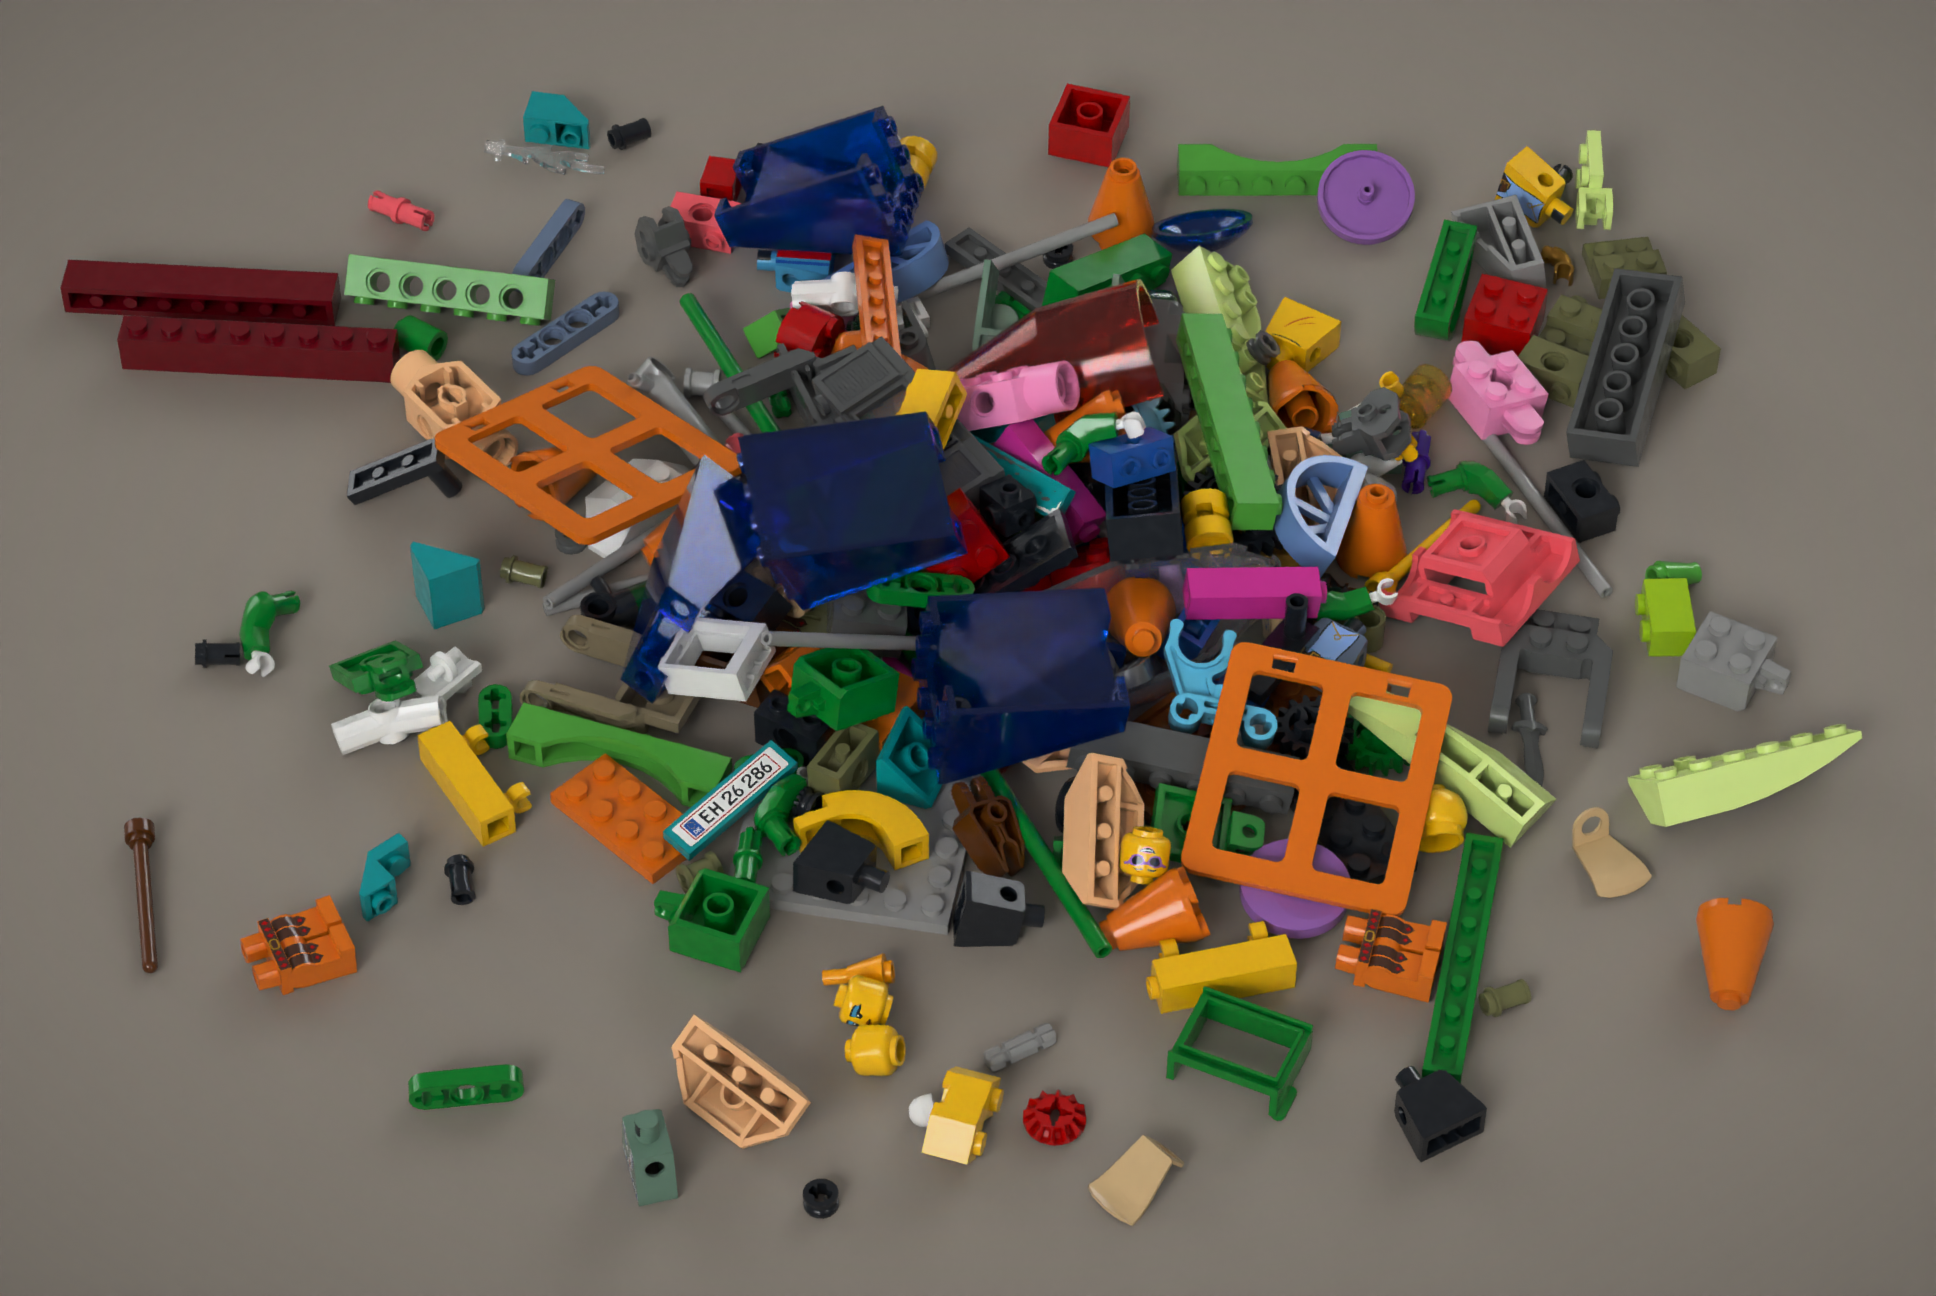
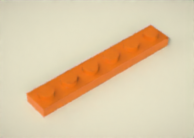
M855 234L852 251L862 346L868 342L872 343L882 336L901 356L889 242L886 239Z

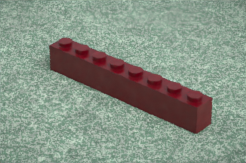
M68 260L60 287L64 310L69 313L335 326L341 301L338 273Z
M123 316L117 338L122 369L391 383L392 370L401 359L397 329Z

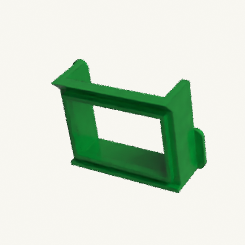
M1204 986L1203 993L1176 1043L1168 1051L1166 1078L1174 1080L1183 1064L1270 1096L1268 1115L1276 1121H1282L1286 1118L1297 1096V1090L1292 1085L1311 1050L1313 1025ZM1207 1018L1290 1048L1276 1077L1192 1048Z

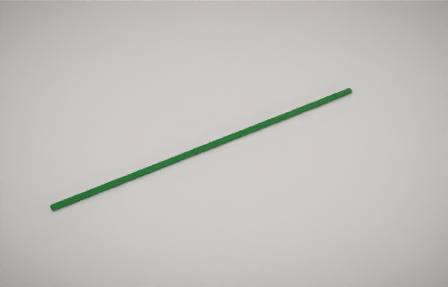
M692 293L683 295L679 301L681 307L725 376L729 378L743 372L695 295ZM762 400L746 406V409L768 443L785 437ZM804 465L788 471V475L795 473L807 492L809 508L827 534L828 503L824 496H822ZM907 627L905 636H913ZM901 650L918 679L929 685V696L939 710L942 703L952 697L923 651ZM961 711L957 712L960 717L963 716ZM955 714L951 716L952 720L958 719ZM971 728L966 733L954 734L980 776L984 777L988 782L994 796L1002 795L1011 800L1025 847L1096 958L1108 956L1112 951V945L1086 905L1081 902L1062 873L1060 864L974 730Z

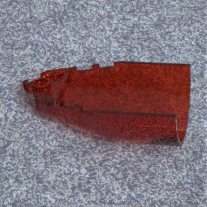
M1137 279L1038 307L946 371L956 372L959 379L976 377L978 374L992 371L1001 373L1015 367L1026 365L1030 367L1065 360L1073 366L1077 374L1080 397L1078 405L1074 410L1053 413L1056 423L1109 389L1111 392L1119 390L1124 406L1127 407L1164 396L1144 330L1145 327L1159 324V318L1148 290L1142 280Z

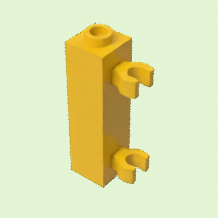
M451 721L437 727H432L417 735L420 760L483 847L516 832L514 813H523L532 808V804L527 799L531 792L524 782L514 784L506 793H503L476 756L484 754L490 749L484 740L488 737V733L481 724L472 726L462 736Z
M1264 921L1248 924L1251 936H1247V942L1180 955L1175 938L1161 940L1159 945L1162 953H1159V959L1152 960L1151 976L1146 977L1148 996L1150 1000L1156 999L1160 1013L1163 1014L1195 1007L1203 993L1204 986L1236 998L1295 988L1297 961L1287 935L1268 937Z

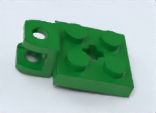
M395 640L331 664L329 668L332 678L351 691L359 694L375 692L377 698L390 702L417 691L415 682L410 677L413 676V671L423 668L419 653Z
M1159 783L1155 791L1151 827L1163 830V836L1171 842L1170 861L1181 863V854L1187 833L1182 826L1185 825L1186 821H1190L1197 791ZM1223 797L1212 844L1216 849L1251 856L1263 846L1265 822L1251 814L1233 811L1231 814L1232 799ZM1245 827L1251 828V829L1254 830L1255 833H1253V832L1250 831V830L1244 829V828H1245Z

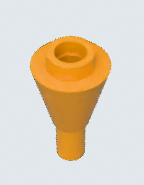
M882 953L851 964L847 968L822 970L823 985L848 984L853 976L861 975L884 982L889 988V984L895 982L894 963L892 960H887L885 954Z

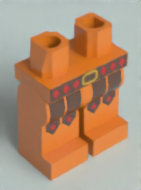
M330 895L316 899V907L293 915H279L271 921L269 918L257 921L259 932L240 939L241 951L246 963L264 958L267 960L252 966L254 980L259 991L279 986L282 994L286 995L294 992V988L308 987L357 972L355 946L344 923H342V919Z
M1375 909L1370 910L1368 919L1348 915L1342 940L1361 944V948L1340 944L1335 969L1355 974L1353 983L1355 986L1365 987V984H1367L1369 987L1429 1003L1443 947L1447 922L1432 920L1431 925L1428 926L1408 922L1395 915H1382V911Z

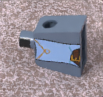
M1321 618L1314 624L1320 628L1319 639L1305 655L1364 667L1368 640L1363 636L1366 633V628L1360 620L1349 618L1344 625H1341L1329 618ZM1311 686V687H1313V688H1315V689H1317V690H1319V691L1322 692V690H1321L1320 688Z

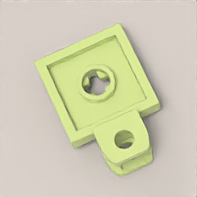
M1587 130L1586 143L1579 145V164L1583 165L1581 169H1576L1575 188L1578 189L1575 209L1576 228L1584 229V225H1597V220L1602 219L1603 229L1611 230L1613 194L1612 188H1602L1604 172L1601 131Z

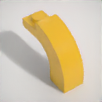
M845 790L822 795L821 809L808 811L801 816L793 818L794 833L801 840V845L798 849L800 853L828 820L874 843L883 851L894 871L929 859V833L921 820L906 805L880 793L863 790Z

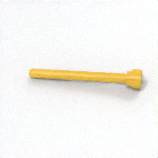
M1472 499L1459 510L1476 514L1480 511L1481 504L1478 500ZM1451 517L1391 570L1375 573L1365 582L1364 587L1366 586L1369 591H1376L1381 580L1390 578L1394 580V584L1389 588H1384V590L1396 593L1398 582L1410 572L1412 554L1419 547H1424L1428 550L1449 527Z

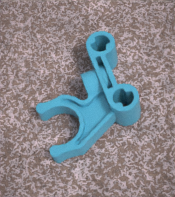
M1173 619L1169 626V638L1164 648V656L1177 696L1170 705L1168 723L1173 731L1192 734L1199 729L1201 723L1209 725L1214 723L1223 684L1216 685L1212 681L1226 673L1237 634L1232 630H1226L1222 637L1221 654L1213 661L1195 663L1188 660L1181 653L1178 639L1183 631L1184 623L1180 619ZM1246 705L1240 726L1243 743L1248 747L1262 750L1267 749L1272 744L1277 731L1275 715L1267 709ZM1183 709L1191 710L1194 713L1190 714L1189 719H1183L1178 715L1182 713ZM1252 725H1263V732L1266 734H1256L1255 727Z

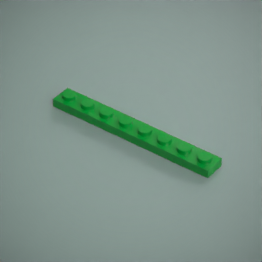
M1466 832L1422 1077L1438 1070H1446L1461 1084L1504 838Z

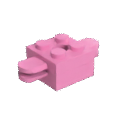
M1463 341L1459 343L1452 362L1454 367L1446 397L1481 440L1486 439L1492 434L1499 436L1509 433L1518 444L1530 445L1536 443L1540 439L1541 429L1544 425L1542 416L1549 393L1513 350L1490 356L1479 342Z

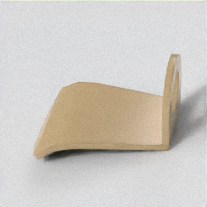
M1599 807L1590 808L1577 817L1572 829V848L1588 873L1597 896L1612 898L1627 895L1643 887L1651 879L1652 875L1644 863L1609 835V816L1604 809ZM1594 816L1600 818L1599 825L1594 831L1590 833L1582 832V826L1587 819Z
M1142 1135L1103 1175L1088 1185V1189L1092 1197L1103 1209L1118 1220L1134 1226L1149 1207L1171 1165L1182 1168L1184 1162L1160 1142Z

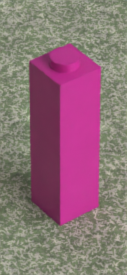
M1033 419L1008 425L993 446L1076 491L1064 514L1067 517L1074 543L1079 541L1087 543L1094 539L1100 533L1099 526L1106 519V512L1069 465L1057 476H1054V472L1050 475L1044 470L1042 459L1055 447Z
M1318 567L1187 568L1182 589L1186 620L1285 619L1286 599L1294 593L1303 594L1307 597V618H1317L1321 603H1326L1327 585L1325 581H1320Z

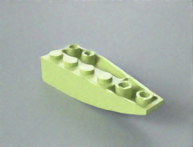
M1199 245L1171 269L1180 302L1183 305V311L1185 313L1223 314L1226 327L1232 331L1233 350L1239 354L1240 373L1246 377L1247 397L1252 398L1253 402H1268L1265 365L1257 362L1246 346V342L1251 338L1256 339V334L1261 330V320L1256 307L1257 300L1251 292L1248 282L1250 280L1249 275L1241 266H1234L1225 261L1219 253L1215 251L1210 252Z
M1360 696L1353 697L1350 700L1348 713L1411 764L1421 720V712L1418 709ZM1447 724L1434 784L1444 785L1446 789L1457 793L1463 800L1467 812L1498 838H1504L1503 842L1511 848L1553 805L1556 798L1502 753Z
M1837 724L1823 728L1824 733L1816 735L1810 732L1790 736V740L1765 742L1756 745L1754 748L1729 751L1712 757L1697 760L1695 756L1680 757L1673 760V766L1662 768L1661 764L1642 767L1639 769L1640 774L1627 777L1628 783L1650 823L1667 827L1733 810L1766 798L1799 782L1833 761L1862 739V733L1859 730L1847 729L1846 724Z

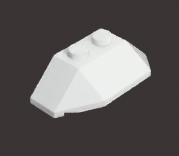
M632 459L628 462V464L658 483L668 482L691 471L684 465L661 460ZM606 480L585 497L586 518L594 517L634 497ZM685 501L604 540L588 545V548L605 558L667 518Z

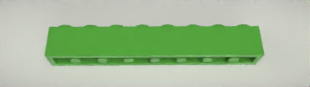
M1182 313L1176 343L1218 489L1227 496L1230 514L1229 521L1232 530H1273L1276 515H1281L1282 497L1281 494L1276 493L1274 487L1275 474L1273 469L1268 467L1267 447L1261 443L1260 424L1253 417L1252 398L1247 397L1246 377L1240 373L1239 354L1232 347V331L1226 327L1223 314Z

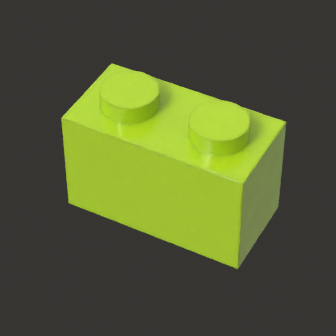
M1687 578L1643 579L1642 592L1635 595L1636 615H1642L1639 625V636L1641 642H1646L1648 657L1683 656L1696 634Z

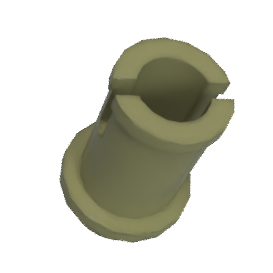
M515 555L511 558L505 557L500 568V578L506 579V583L509 584L516 581L543 588L548 575V566L521 561Z
M1520 979L1496 989L1491 986L1487 987L1483 993L1479 994L1478 1000L1480 1008L1486 1016L1498 1017L1501 1016L1503 1010L1529 1003L1531 1001V992L1527 983Z

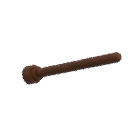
M139 817L125 823L124 838L125 843L133 850L142 968L146 973H154L158 968L149 849L155 841L154 823L150 819Z

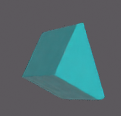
M413 541L410 545L415 593L434 630L482 614L485 605L480 559Z
M908 706L901 709L876 760L877 793L889 796L905 804L928 809L932 807L957 753Z

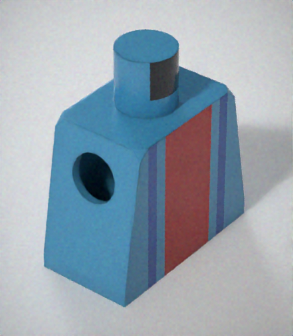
M835 231L783 233L780 235L778 251L758 250L757 270L775 271L776 288L790 293L792 284L795 281L822 280L831 275L834 270L836 258Z

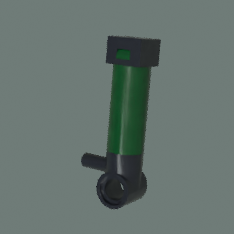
M723 545L699 553L700 561L616 592L611 591L602 576H596L591 581V586L595 592L586 595L581 600V615L620 627L629 626L642 620L657 596L672 578L678 580V584L703 598L701 595L728 560L734 565L735 563Z

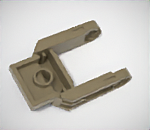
M583 615L570 616L560 631V638L564 645L574 652L631 669L615 695V700L557 682L553 685L540 680L528 681L520 694L522 704L524 702L535 706H543L550 710L581 716L584 719L607 725H615L618 728L646 734L650 726L679 734L701 698L668 694L658 669L661 658L669 649L666 640ZM574 630L580 631L586 638L578 635ZM535 694L540 695V696L543 697L545 700L539 698V697H538L537 695H535Z

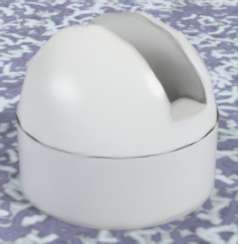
M932 1093L913 1099L909 1106V1117L919 1127H927L929 1116L934 1105Z

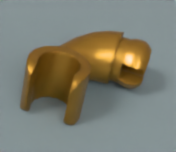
M1546 245L1542 247L1541 257L1544 264L1549 263L1554 266L1553 284H1556L1558 279L1564 278L1569 281L1568 286H1572L1574 266L1569 255L1557 246L1550 247Z

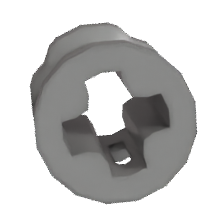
M687 367L684 375V396L686 399H690L692 395L703 396L711 385L722 381V370L715 369L714 372H696L692 368Z

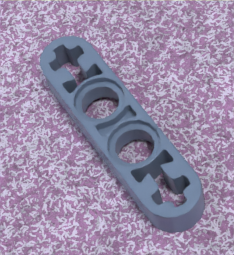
M565 199L516 264L512 274L544 278L581 227L585 215L584 204ZM518 289L514 290L515 292L521 293V291Z
M605 291L595 293L517 344L511 352L512 365L515 372L526 376L534 375L614 323L619 317V301L616 295ZM574 322H584L587 324L582 328L570 326ZM553 338L561 340L556 345L545 343L546 340Z

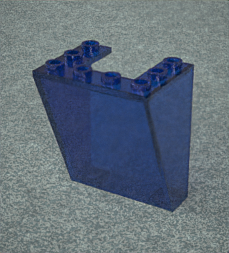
M884 106L739 151L733 169L746 193L745 201L743 204L731 207L727 198L720 199L714 214L729 247L853 254L852 244L856 234L886 239L889 242L890 257L902 255L906 242L909 239V232L914 223L915 213L919 207L922 192L924 191V183L920 174L914 172L910 164V152L905 144H901L897 136L896 122L892 116L887 115Z
M927 412L751 434L738 438L741 452L737 453V461L742 473L746 474L747 483L743 484V490L748 503L753 506L754 514L750 515V523L755 535L759 536L761 545L756 547L759 561L763 568L768 567L775 583L783 585L787 598L789 600L794 599L803 611L968 553L961 522L948 504L939 463L946 461L939 430Z
M706 455L700 459L654 553L620 680L652 704L667 690L665 682L668 676L658 669V665L674 641L677 632L682 628L689 633L693 629L698 617L717 619L709 612L712 606L709 603L771 543L776 547L781 544L793 520Z
M1105 588L928 596L926 611L920 612L919 615L921 635H916L915 649L917 658L912 659L911 671L913 681H919L920 688L917 689V706L919 710H924L925 717L922 720L924 740H930L931 747L928 748V765L930 770H935L938 784L951 783L1125 732L1130 711V701L1124 676H1117L1115 681L1106 643L1111 614ZM955 696L966 698L972 708L957 709Z

